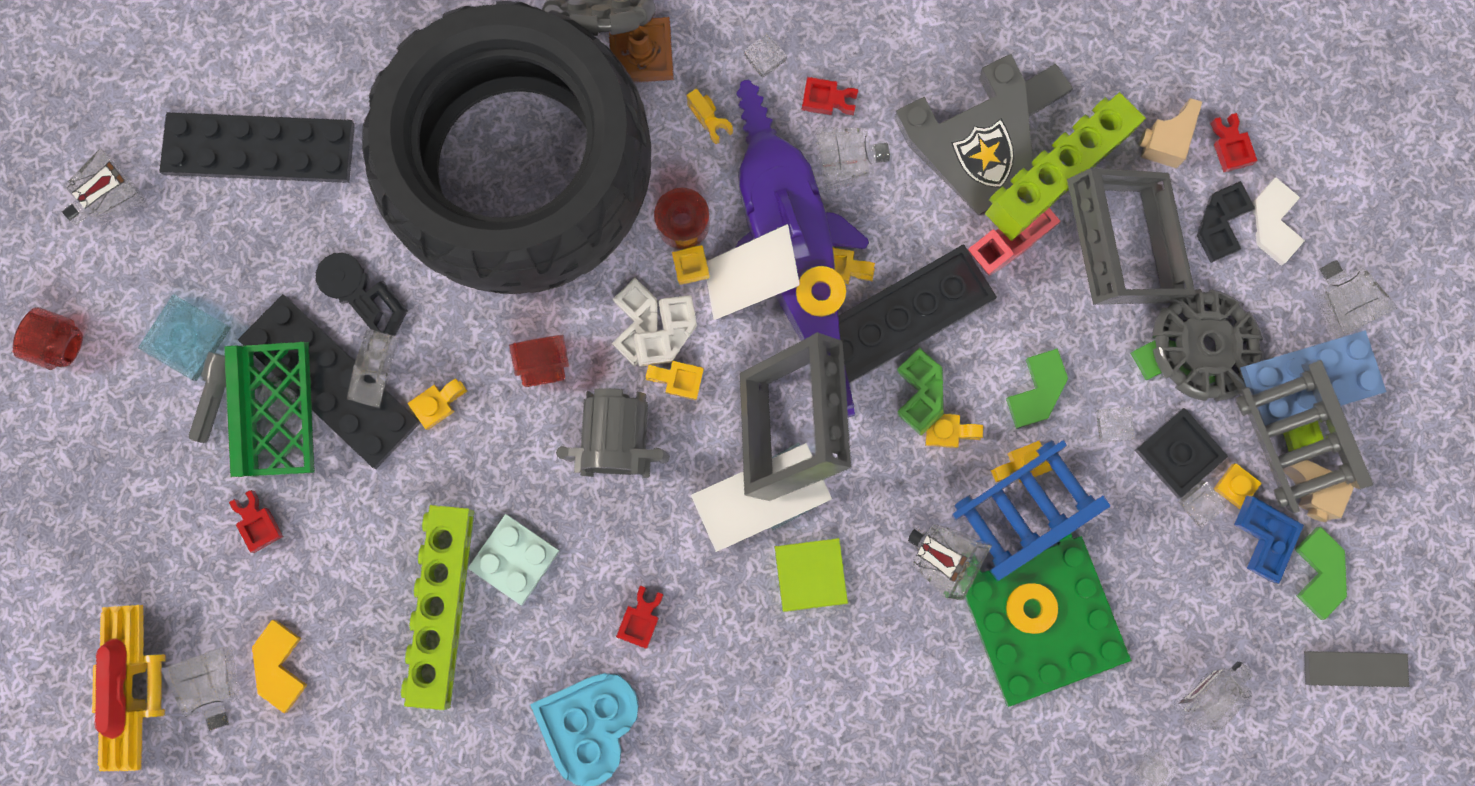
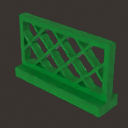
M309 342L224 346L230 477L314 473ZM289 350H298L299 363L291 371L281 359ZM271 351H279V352L277 353V355H275V354H273ZM253 352H263L271 359V362L262 372L254 366ZM276 365L288 375L278 388L266 378ZM292 381L300 387V397L294 403L283 394V391ZM261 383L273 392L263 405L255 397V390ZM277 398L289 408L280 420L268 411ZM294 413L302 420V429L296 436L284 426ZM263 415L275 425L265 437L257 431V422ZM279 430L291 441L281 453L269 443ZM295 446L303 452L304 467H295L286 459V456ZM266 448L276 459L268 468L259 469L258 455ZM280 463L285 466L284 468H277Z

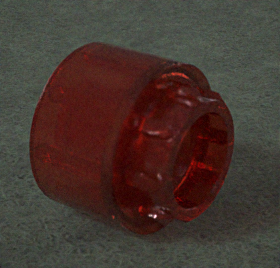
M675 188L664 193L655 206L654 219L657 232L667 245L676 249L692 248L700 244L707 236L710 228L709 208L706 200L698 192L689 188ZM680 213H686L691 217L690 221L686 224H678L674 221V218Z
M35 307L24 316L16 330L13 340V354L20 360L48 370H53L56 367H66L76 359L82 346L83 334L75 326L73 319L41 307Z
M564 335L509 344L514 376H521L522 385L525 388L564 381V367H569Z

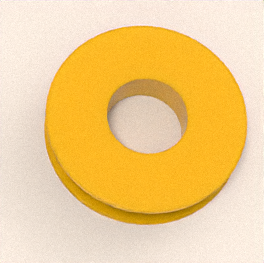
M825 266L813 267L807 270L799 279L800 285L796 287L798 303L804 311L813 316L824 317L835 313L841 307L846 297V285L841 275L834 269ZM819 282L827 284L831 291L830 297L824 301L816 300L811 292L814 284Z
M1039 584L1021 585L1013 590L1007 600L1006 609L1010 622L1018 630L1025 633L1038 634L1048 630L1054 624L1058 615V604L1055 596L1049 589ZM1029 599L1037 600L1041 606V612L1035 618L1027 617L1023 610L1025 602Z

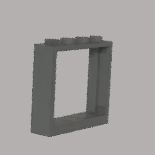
M1090 168L1067 179L1093 305L1170 303L1172 299L1196 295L1169 173ZM1162 180H1163L1164 190H1163L1162 184H1158V182H1160V181H1162ZM1105 190L1140 192L1161 289L1125 288Z
M817 332L740 373L744 496L772 501L852 468L842 340ZM810 364L816 455L773 473L768 384Z

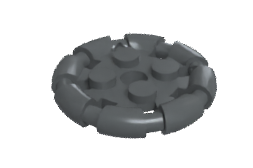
M546 0L542 10L546 12L550 10L557 11L575 20L594 36H598V33L610 32L611 35L626 33L637 29L639 26L646 25L654 17L656 5L654 0Z
M1195 289L1196 295L1170 300V306L1162 308L1158 314L1152 331V338L1156 341V348L1153 349L1154 358L1163 376L1166 379L1170 378L1176 384L1175 388L1181 393L1202 401H1206L1208 398H1214L1215 401L1227 400L1239 395L1238 388L1246 387L1240 367L1263 361L1264 352L1260 350V341L1263 340L1262 334L1250 311L1246 313L1239 306L1240 302L1237 299L1213 289L1208 292ZM1204 305H1207L1210 311L1204 312ZM1183 313L1188 320L1183 322L1178 317L1179 314ZM1229 315L1237 321L1234 326L1225 320ZM1205 336L1214 340L1216 345L1214 352L1205 348L1203 343ZM1169 338H1176L1177 347H1169ZM1243 342H1246L1247 350H1243ZM1234 365L1238 368V375L1231 369ZM1183 366L1191 372L1186 376L1179 368ZM1210 376H1215L1214 385H1209Z

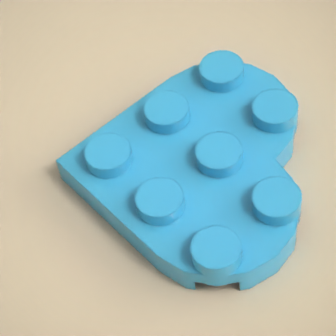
M603 673L594 675L530 704L555 766L565 780L580 786H597L613 775L621 761L622 750L619 738L631 729L638 717L639 704L637 694L628 681L618 674Z

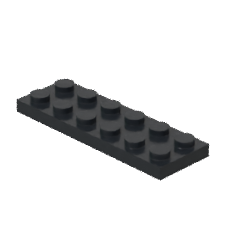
M166 112L159 172L163 175L349 183L355 123L352 120Z
M964 244L839 315L840 340L843 341L844 366L849 384L997 298Z
M284 294L238 339L243 346L309 342L312 411L373 469H377L421 423L359 364L354 375L356 361ZM289 350L281 359L291 371L299 363L298 350ZM271 351V352H272L273 354L277 355V353H278L279 351ZM253 352L254 356L265 367L271 362V359L263 352ZM277 365L271 371L281 382L288 376ZM292 381L288 388L299 398L300 387Z

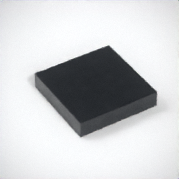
M1185 408L1180 409L1135 449V452L1177 499L1182 498L1228 457Z

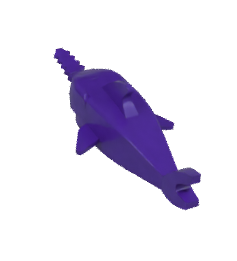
M750 80L741 81L740 89L736 92V95L742 99L738 106L744 110L741 114V119L746 121L743 130L748 133L745 139L748 148L738 171V183L749 233L737 242L735 248L788 224L798 279L813 267L825 266L835 270L833 246L865 249L869 245L868 238L839 214L825 212L811 165L799 149L778 137L777 131L771 128L773 120L766 117L768 109L761 106L764 102V97L757 95L760 89L759 86L752 84ZM823 282L814 284L811 290L816 300L824 301L830 297V288ZM796 287L775 295L801 341L817 332L840 340L838 310L824 317L813 316L807 313L798 303ZM845 369L848 418L855 416V411L850 384Z

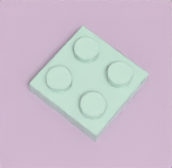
M505 514L468 569L518 604L523 605L560 550Z

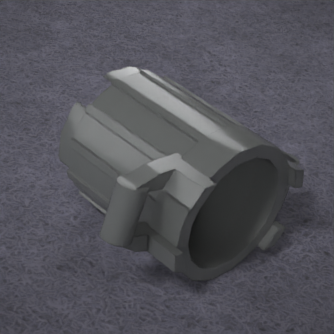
M600 388L595 389L594 394L591 391H586V399H584L581 448L560 446L556 450L557 457L568 462L574 461V473H580V476L594 477V473L642 475V478H649L650 463L659 462L665 464L669 461L670 455L667 451L660 448L646 449L648 402H646L647 395L645 393L637 391L636 398H629V395L623 394V389Z

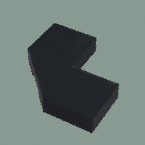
M1241 181L1216 191L1209 197L1196 236L1210 263L1242 249L1228 221L1255 209Z

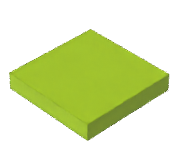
M839 538L774 546L782 612L848 604Z

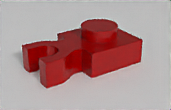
M807 77L801 110L832 115L833 108H837L844 114L854 116L856 105H848L845 99H857L859 89L846 88L844 90H836L838 84L836 81Z
M1237 113L1231 114L1227 118L1229 127L1223 126L1220 117L1215 118L1210 123L1214 133L1220 137L1214 143V147L1223 173L1253 165L1258 161L1248 132L1239 133L1240 121Z
M249 490L245 493L249 499L247 507L243 508L240 501L236 499L231 500L229 504L232 510L241 515L243 519L235 525L250 553H256L284 536L269 508L260 510L258 495L255 491Z
M640 586L637 592V608L627 607L616 637L648 649L659 617L651 614L660 605L664 594L657 592L656 599L648 603L644 600V593L647 588Z

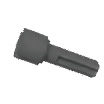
M213 352L207 353L200 375L203 377V381L206 382L189 432V439L200 443H207L226 387L225 356Z

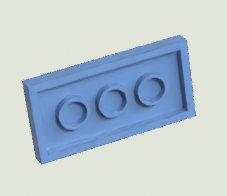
M1366 330L1240 367L1246 387H1249L1252 395L1299 378L1300 373L1304 372L1301 364L1312 360H1322L1340 406L1387 392ZM1305 389L1257 408L1264 425H1268L1311 409L1317 401L1313 392H1308Z

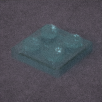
M173 294L138 349L187 378L197 381L201 375L207 353L216 352L231 327Z

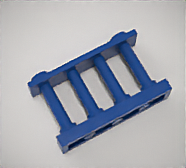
M1053 440L1049 441L1036 450L1039 455L1037 458L975 499L968 495L954 505L957 510L952 513L954 520L957 521L965 516L993 556L994 560L992 562L995 567L989 571L996 581L1001 580L1111 507L1104 496L1097 500L1092 495L1088 496L1058 453L1067 446L1064 440L1058 444H1055ZM1045 461H1048L1077 502L1075 507L1078 509V512L1069 518L1064 513L1062 515L1059 513L1030 472ZM1020 479L1049 520L1047 525L1051 530L1041 537L1037 532L1033 533L1003 491V489ZM991 497L1022 540L1019 543L1023 549L1014 555L1009 550L1005 552L976 510V507Z

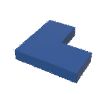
M1246 496L1234 525L1259 539L1247 569L1270 582L1279 584L1304 525L1258 498Z

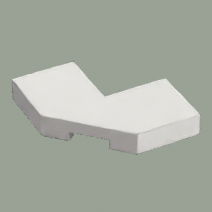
M1275 177L1252 203L1255 207L1253 214L1256 217L1257 246L1282 266L1305 240L1281 221L1300 197Z
M636 278L612 299L634 321L612 342V345L634 367L639 363L634 335L636 333L657 331L658 300Z
M691 295L660 299L659 307L664 330L642 332L634 335L639 367L670 363L676 357L681 347L697 327Z

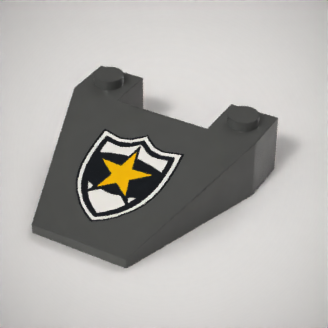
M1012 54L982 67L979 79L989 97L988 100L938 124L925 97L896 110L895 121L909 148L977 215L989 209L992 205L989 199L1002 186L1007 190L1013 185L1010 181L1020 170L1025 168L1029 171L1034 167L1031 164L1033 155L1026 83Z

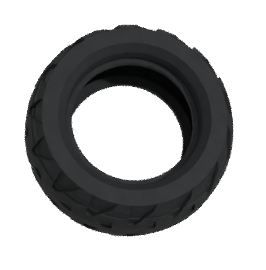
M496 1L494 5L477 7L466 5L442 14L443 18L434 21L423 29L415 30L397 47L398 52L388 66L378 73L369 93L370 109L364 119L362 130V151L369 187L377 208L391 231L416 258L433 271L446 276L449 280L460 285L486 292L500 294L542 292L565 285L582 274L585 275L592 271L611 255L630 231L641 210L651 175V139L646 113L637 87L624 66L603 42L575 20L557 11L550 10L546 12L524 2ZM532 92L550 97L569 108L586 127V147L583 160L574 178L551 202L534 211L518 216L488 217L466 211L444 197L439 179V160L442 146L452 126L472 106L484 99L502 93Z

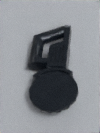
M342 252L324 257L318 264L315 272L319 290L328 297L339 299L341 304L349 303L385 347L389 346L393 342L408 310L391 292L384 281L378 282L366 292L365 288L369 275L363 273L359 261L352 255ZM377 296L393 312L383 333L377 327L383 315V311L373 301Z

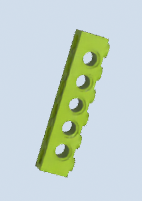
M1120 92L1110 101L1106 97L1103 98L1092 109L1095 113L1090 118L1086 114L1081 117L1072 127L1074 132L1071 135L1064 132L1051 145L1054 149L1050 153L1044 150L1031 162L1034 166L1029 171L1023 168L1011 179L1010 182L1013 185L1006 190L1002 186L991 196L989 201L992 205L985 212V215L1011 241L1069 191L1067 179L1097 166L1146 119Z
M430 505L429 512L424 513L422 530L426 532L425 545H421L418 552V564L422 565L420 578H416L414 584V597L418 598L416 611H412L409 623L410 631L414 632L412 644H408L405 654V663L409 664L408 678L403 679L401 686V698H405L404 707L447 710L451 708L474 510ZM448 531L452 535V544L443 550L439 546L438 540L443 532ZM444 564L448 569V577L440 583L435 579L434 572L437 566ZM436 597L441 598L444 602V610L438 616L434 615L430 609L431 601ZM431 630L436 631L440 636V643L435 649L430 648L426 643V636ZM426 664L432 665L436 671L435 679L431 683L425 681L422 677V669Z

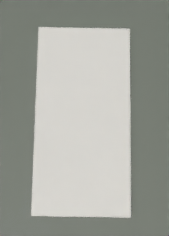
M788 224L707 261L710 278L706 280L714 320L800 285Z
M807 443L772 458L773 473L813 457ZM743 472L691 495L716 552L832 500L824 480L772 501L744 496Z

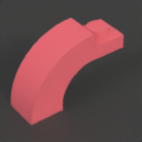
M1048 208L1012 241L1000 229H993L972 245L968 251L988 275H992L1033 246L1036 241L1056 227L1061 221Z

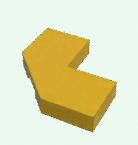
M274 619L271 620L252 646L257 693L281 712L288 713L307 684L285 669L282 664L301 638Z

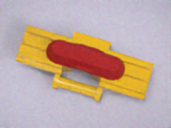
M143 605L102 607L100 648L96 653V665H93L92 713H95V728L99 732V771L141 770L143 718L165 716V709H162V661H166V654L143 655ZM146 669L147 702L146 699H135L132 697V677L135 674L146 672Z

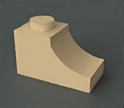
M1190 98L1180 109L1178 116L1166 121L1157 119L1149 129L1145 128L1139 142V146L1144 147L1141 158L1177 169L1186 160L1202 101Z
M1309 460L1283 468L1284 473L1296 485L1332 472ZM1342 482L1300 498L1299 507L1308 510L1307 516L1320 522L1342 518L1354 487H1352L1351 483L1346 484Z

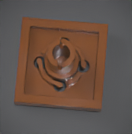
M670 17L652 18L646 25L639 26L637 29L626 33L611 35L609 32L610 50L624 66L634 83L674 80ZM627 50H629V55H628V54L625 55V56L622 55V51H623L624 54H625V53H627ZM638 65H640V67H644L646 65V68L639 69Z

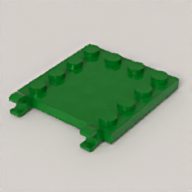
M1072 533L1058 541L1057 545L1049 547L999 581L995 580L989 570L981 573L975 551L969 552L963 566L967 578L958 582L1007 707L1131 661L1082 536L1072 538ZM1039 584L1049 589L1055 596L1058 604V615L1054 624L1048 630L1038 634L1025 633L1018 630L1010 622L1006 609L1007 600L1013 590L1021 585ZM1029 599L1025 602L1023 610L1027 617L1035 618L1040 614L1041 606L1037 600Z

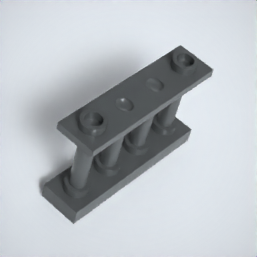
M1312 360L1301 364L1304 372L1300 373L1299 378L1254 395L1251 394L1249 387H1240L1237 389L1240 396L1235 398L1243 416L1248 415L1278 486V488L1273 489L1277 502L1281 508L1286 507L1292 513L1300 512L1296 499L1339 483H1351L1352 487L1360 490L1374 485L1322 360ZM1305 389L1308 392H1313L1317 403L1313 404V408L1264 425L1257 407ZM1317 420L1320 422L1325 421L1330 434L1326 435V439L1277 456L1270 439L1271 437ZM1330 451L1333 453L1338 452L1343 463L1339 465L1338 470L1290 487L1283 468Z

